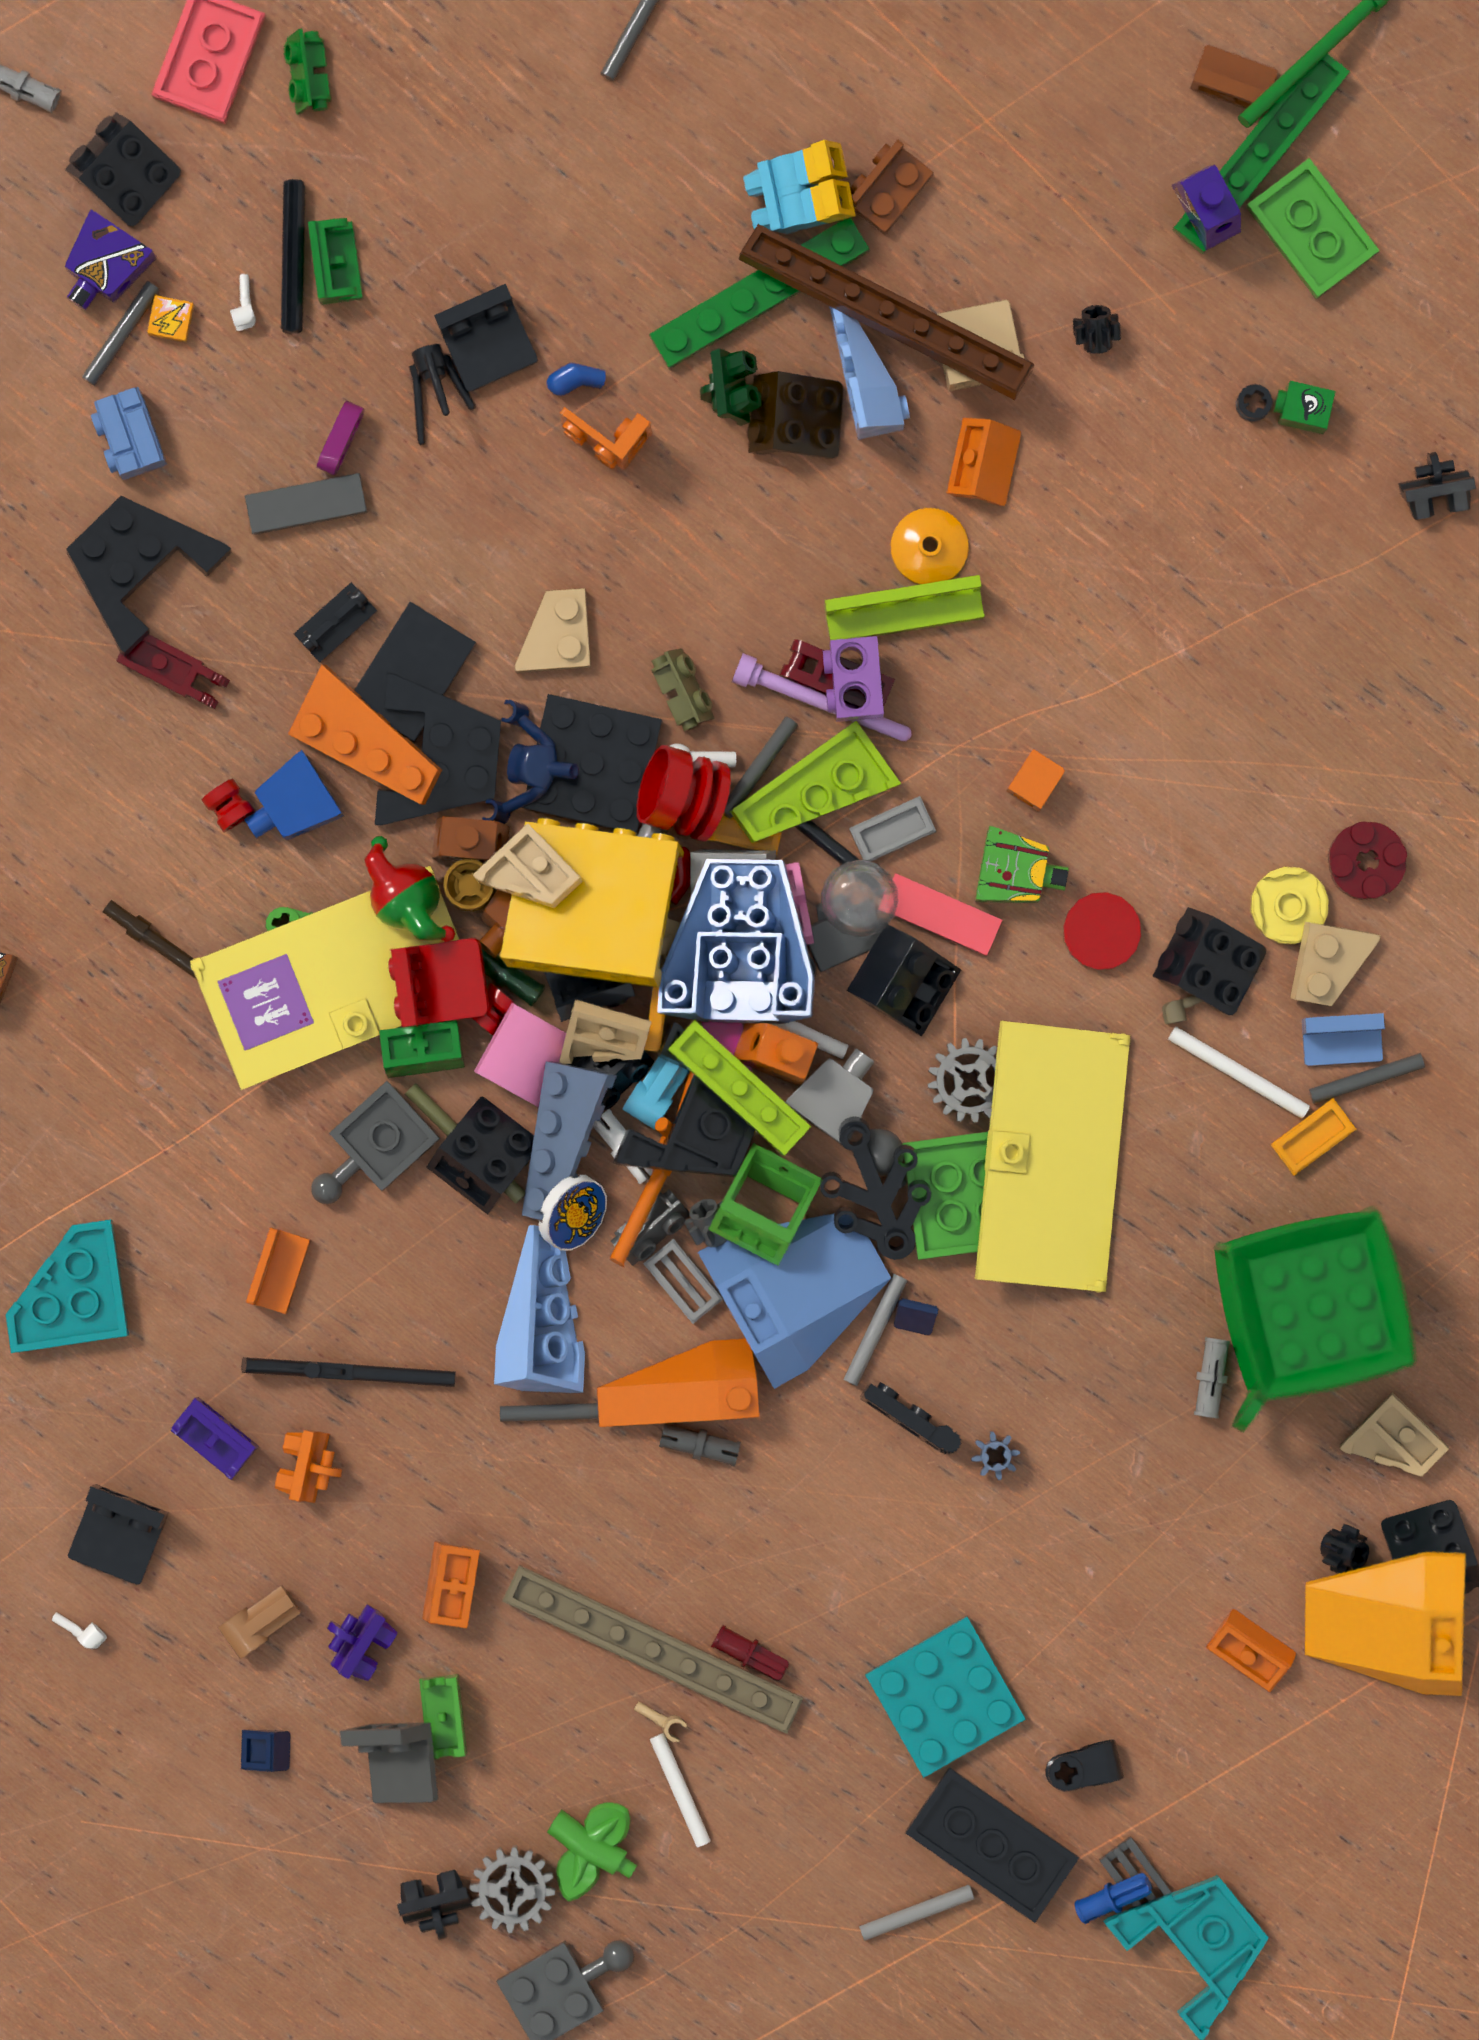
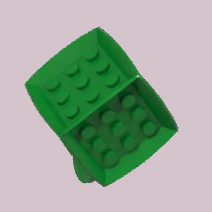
M1369 1206L1355 1213L1332 1215L1286 1224L1246 1235L1226 1243L1217 1242L1213 1249L1215 1251L1218 1282L1225 1318L1238 1365L1248 1390L1246 1398L1232 1423V1427L1243 1433L1248 1428L1262 1406L1269 1399L1299 1396L1340 1388L1377 1378L1407 1367H1413L1416 1363L1413 1333L1403 1282L1387 1229L1380 1211L1375 1207Z

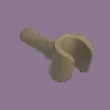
M1192 995L1166 1003L1162 1008L1165 1024L1186 1021L1184 1008L1192 1007L1202 1002V1000Z

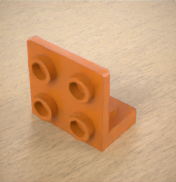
M566 407L560 412L562 428L564 429L563 433L581 447L585 442L594 448L593 451L596 453L594 456L612 470L617 465L625 471L652 435L651 422L639 413H637L633 420L628 417L624 419L613 435L616 438L614 444Z

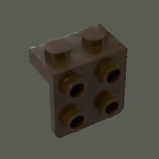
M781 371L754 375L752 386L757 387L760 392L762 406L751 412V423H749L747 428L749 440L748 453L762 455L788 452L826 459L838 456L843 403V385L841 382Z

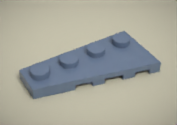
M546 1061L522 1216L543 1221L544 1214L541 1212V1209L550 1191L565 1178L571 1176L575 1179L579 1177L576 1174L580 1159L588 1154L591 1142L588 1141L594 1122L601 1119L605 1108L601 1103L607 1088L613 1087L617 1075Z

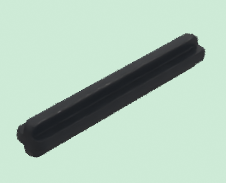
M298 179L285 180L283 183L281 329L284 333L289 334L301 333L303 330L305 184L302 180Z

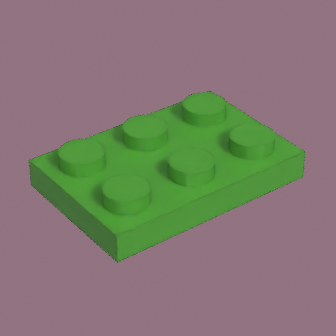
M1310 158L1246 206L1315 299H1318L1380 251Z

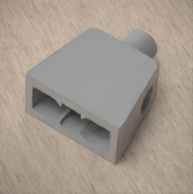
M856 1048L843 1067L829 1058L785 1103L841 1144L839 1139L841 1123L849 1117L856 1116L861 1118L874 1091L873 1088L862 1081L874 1064V1061ZM852 1131V1132L849 1133V1135H848V1139H849V1140H850V1138H851V1136H852V1134H853L854 1131Z

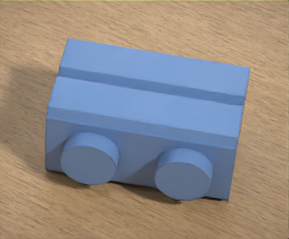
M134 387L94 402L97 412L91 414V418L97 435H105L110 449L103 452L111 473L118 471L119 476L124 480L167 465L139 387Z

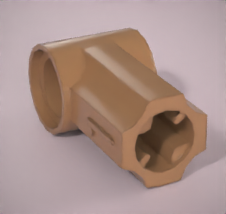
M282 1585L248 1609L246 1607L220 1625L218 1629L239 1659H242L269 1640V1635L295 1619L301 1611L290 1593Z

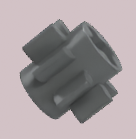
M704 1199L694 1204L690 1209L689 1214L691 1218L685 1220L684 1223L696 1245L704 1242L708 1247H717L727 1241V1239L708 1230L723 1201L717 1204L712 1199Z

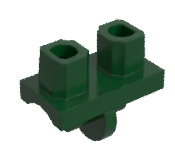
M718 348L711 351L713 373L709 374L710 384L700 388V399L703 402L712 403L713 412L717 413L720 418L733 419L740 426L751 423L749 413L762 406L761 394L757 387L750 384L746 385L745 379L746 376L754 374L758 370L756 356L744 350L730 353Z

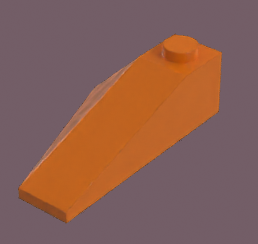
M746 1338L709 1341L597 1387L599 1427L759 1417L755 1364L752 1349Z

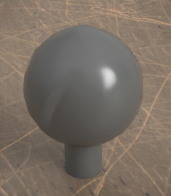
M870 1129L871 1138L867 1146L879 1176L887 1177L894 1163V1151L902 1145V1142L896 1134L889 1130ZM902 1153L898 1158V1160L901 1163L903 1161L904 1153ZM904 1178V1180H903V1182H902L900 1188H902L904 1185H906L907 1181H906L905 1178Z

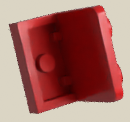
M469 938L391 949L392 957L389 959L388 968L390 977L396 984L397 996L394 999V1010L396 1017L401 1020L402 1027L479 1017L489 1013L490 1005L482 949L478 939Z

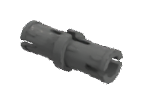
M665 1423L659 1447L692 1454V1459L700 1460L701 1457L735 1466L741 1442L707 1435L708 1430L700 1429L699 1432Z

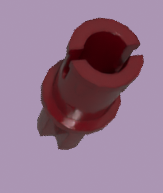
M722 1625L711 1647L717 1648L742 1662L741 1667L744 1668L748 1665L776 1681L782 1679L789 1665L786 1659L758 1645L759 1640L751 1641L726 1628L725 1625Z

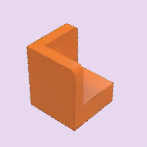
M1033 749L1006 792L1039 812L1065 770Z

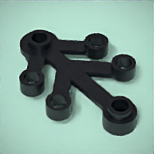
M849 1117L839 1127V1139L843 1147L853 1151L867 1190L843 1180L841 1175L836 1172H827L821 1177L820 1189L822 1194L828 1198L840 1196L876 1211L881 1225L858 1217L856 1212L850 1207H841L835 1212L834 1225L841 1233L854 1231L876 1240L881 1254L889 1259L898 1260L905 1258L913 1251L916 1243L915 1234L911 1226L921 1206L926 1205L931 1199L929 1184L924 1180H915L909 1184L907 1188L908 1200L897 1220L891 1205L907 1171L912 1170L917 1165V1152L910 1145L897 1147L893 1155L894 1163L884 1184H882L867 1146L871 1138L869 1125L860 1117ZM852 1131H859L862 1134V1138L857 1142H852L848 1139V1135ZM907 1152L913 1158L909 1163H901L898 1160L899 1156ZM828 1180H836L839 1183V1187L835 1190H828L824 1185ZM916 1188H924L927 1191L926 1195L922 1198H915L912 1192ZM842 1215H850L853 1218L852 1223L849 1225H842L838 1220ZM894 1236H899L903 1239V1243L900 1246L894 1247L889 1244V1240Z

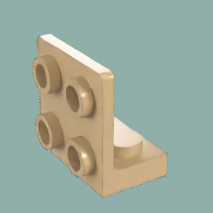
M1008 300L937 314L1024 358V354H1020ZM942 364L948 392L983 385Z

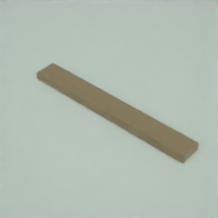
M521 1565L518 1566L503 1598V1602L786 1734L803 1700V1697Z

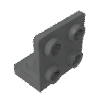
M431 1722L367 1724L340 1731L341 1746H358V1753L368 1752L374 1803H417L438 1800Z

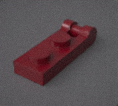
M794 639L790 651L793 653L788 665H783L779 675L826 694V689H833L832 673H824V650ZM840 657L841 665L848 670H855L861 666ZM807 658L818 662L813 675L802 671ZM880 673L884 708L895 679ZM850 689L843 695L844 702L859 708L866 702L865 695L858 689Z

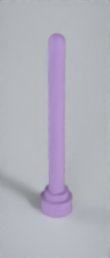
M742 654L732 679L733 683L745 688L747 684L753 687L759 684L828 712L826 694L763 670V665L756 663L757 658ZM844 702L845 705L851 709L859 708L847 702ZM884 717L852 721H857L862 726L900 741H907L912 735L909 727Z

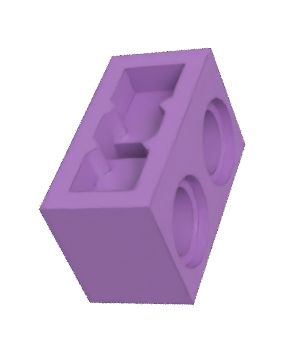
M877 636L830 640V650L823 651L824 673H832L833 689H826L828 713L835 712L836 722L883 718L884 709ZM847 650L858 652L862 657L861 666L855 670L844 668L840 663L841 654ZM850 689L862 691L866 698L865 704L858 709L847 707L843 701L845 692Z

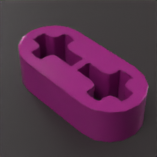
M345 401L318 459V469L334 476L337 474L362 421L365 408Z

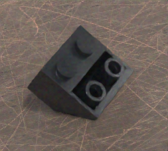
M886 923L847 991L914 1033L923 1036L962 969L916 938Z

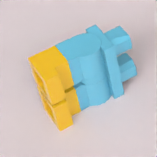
M822 140L811 144L809 148L778 156L772 160L758 162V169L743 177L745 189L749 196L757 197L764 195L766 207L752 211L751 219L754 230L760 224L774 232L790 234L798 230L856 216L849 182L841 181V179L848 177L841 143ZM831 157H832L833 160H834V169H833V164H832V159H831ZM839 195L841 196V199H842V207H841Z

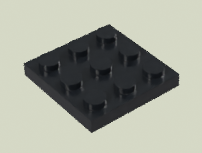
M548 694L540 729L554 741L557 750V760L559 762L577 764L579 773L575 779L555 777L543 797L522 808L611 829H628L637 833L639 826L636 809L638 791L648 762L656 751L662 719ZM527 785L526 791H528L532 787Z

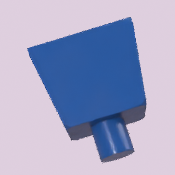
M301 750L255 791L263 807L244 820L256 839L277 827L285 840H289L336 821L344 815L306 754Z

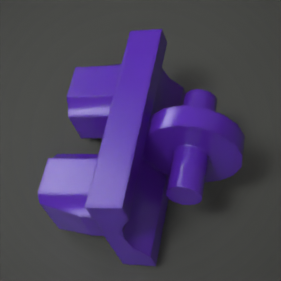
M368 1604L358 1619L348 1613L342 1625L330 1621L327 1629L335 1634L328 1648L337 1653L330 1665L338 1670V1674L347 1679L352 1675L366 1681L370 1680L377 1668L378 1662L366 1655V1650L371 1642L387 1649L397 1636V1631L385 1621V1617L377 1609Z

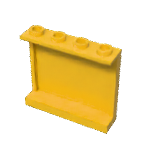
M539 818L537 823L525 821V825L528 823L580 876L583 882L555 908L512 894L500 955L505 965L513 968L660 988L662 971L659 968L677 861L678 857L683 858L684 855L679 842L675 841V838L670 835L654 833L651 838L636 836V832L622 828H616L613 830V833L598 831V827L584 823H577L575 828L560 826V822L546 818Z

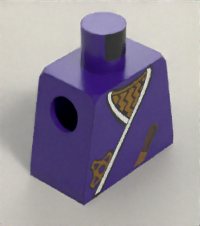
M1215 164L1207 166L1172 184V188L1206 251L1241 233L1240 209ZM1227 223V225H1225L1224 227L1218 229L1220 226H1222L1223 224Z
M91 209L65 264L67 271L78 279L67 295V298L85 311L97 293L114 302L154 262L156 255L153 250Z

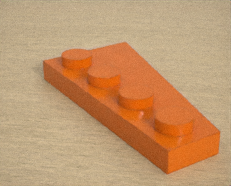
M321 664L288 735L405 797L425 805L442 769L407 737H403L393 728L386 718L372 709L354 689L340 680L333 670L327 665Z

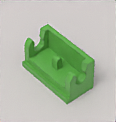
M459 1675L420 1678L424 1722H431L434 1759L444 1756H465L467 1746Z

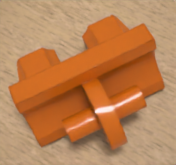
M303 1430V1433L285 1434L284 1453L298 1457L295 1471L280 1468L276 1476L275 1488L289 1494L290 1500L315 1503L318 1489L327 1490L329 1477H341L343 1470L332 1467L335 1452L326 1450L329 1433Z

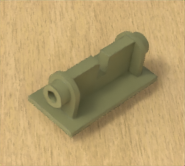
M682 648L664 652L665 655L652 660L654 668L651 671L662 693L667 694L674 689L678 693V696L666 701L677 726H682L685 732L698 726V723L715 719L711 712V699L707 692L700 688L694 675L696 673L695 665L689 655L683 652Z

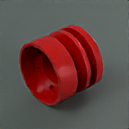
M661 745L649 760L642 777L636 805L639 822L662 830H669L674 825L678 835L688 836L690 834L691 839L706 842L717 829L728 801L731 784V773L728 764L719 761L711 763L710 759L706 757H698L693 762L690 752L668 745Z

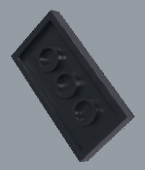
M950 1767L905 1831V1834L1034 1923L1038 1920L1079 1860V1856Z

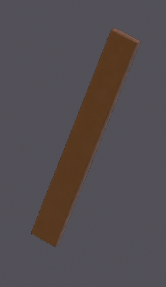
M760 224L757 225L740 252V261L1013 400L1017 398L1033 371L1034 363Z

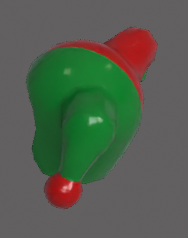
M376 836L371 841L372 849L365 857V865L373 881L370 900L376 917L384 924L393 928H408L420 940L440 939L444 942L452 941L455 937L454 928L448 925L439 927L430 917L436 910L440 898L439 885L433 874L425 867L417 864L394 866L384 855V851L388 847L387 839L382 836Z

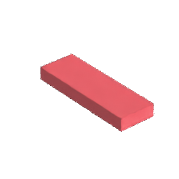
M896 873L879 909L985 956L988 955L1002 923V919Z

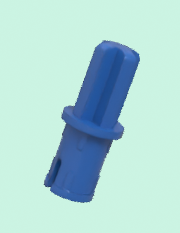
M1140 1873L1115 1885L1107 1883L1104 1885L1103 1890L1076 1900L1074 1902L1076 1913L1084 1924H1088L1090 1921L1113 1911L1120 1913L1124 1906L1149 1896L1152 1890L1151 1882L1146 1874Z

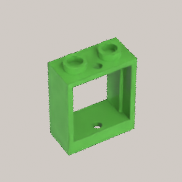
M753 1143L708 1230L778 1266L820 1186L821 1178L807 1169L776 1155L774 1152ZM747 1176L799 1203L787 1228L735 1202Z

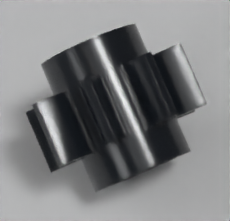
M1088 306L1082 310V318L1073 319L1076 345L1083 344L1084 350L1089 353H1105L1112 348V340H1121L1118 314L1111 315L1110 309L1106 306Z
M1344 1524L1341 1531L1333 1528L1325 1534L1320 1545V1552L1324 1557L1322 1562L1329 1565L1331 1571L1339 1574L1347 1572L1349 1569L1362 1568L1366 1564L1369 1557V1546L1366 1543L1367 1537L1359 1534V1529Z

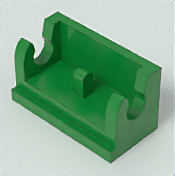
M347 218L309 221V236L317 295L320 304L362 300L363 295L353 222L347 221Z
M457 1020L379 1030L383 1066L387 1078L465 1068Z

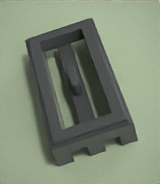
M1131 1836L1099 1859L1117 1884L1124 1880L1110 1862L1116 1857L1131 1877L1138 1875V1872L1123 1853L1130 1848L1163 1895L1172 1893ZM1152 1891L1149 1896H1146L1148 1901L1157 1899ZM1139 1900L1131 1903L1133 1907L1141 1905Z

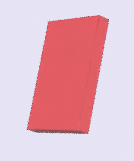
M187 0L152 91V97L225 124L266 17L265 13L230 0Z

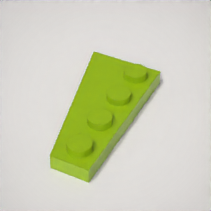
M854 721L729 812L749 840L754 843L899 786L901 782L859 723Z

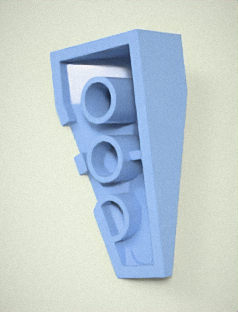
M830 307L857 438L863 439L903 430L904 419L910 418L906 396H898L894 381L858 320Z
M536 1225L528 1226L497 1340L494 1384L520 1391L582 1393L584 1389L585 1351L583 1341L577 1342L573 1319L578 1318L576 1305L570 1306L566 1284L570 1281L571 1276L566 1250H559L545 1241L539 1231V1226Z

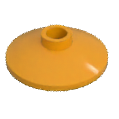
M936 508L918 509L906 515L896 526L891 539V555L899 572L914 583L926 584L951 580L960 572L966 562L968 538L961 523L950 513ZM927 538H932L937 542L938 547L935 551L928 552L923 548V541Z

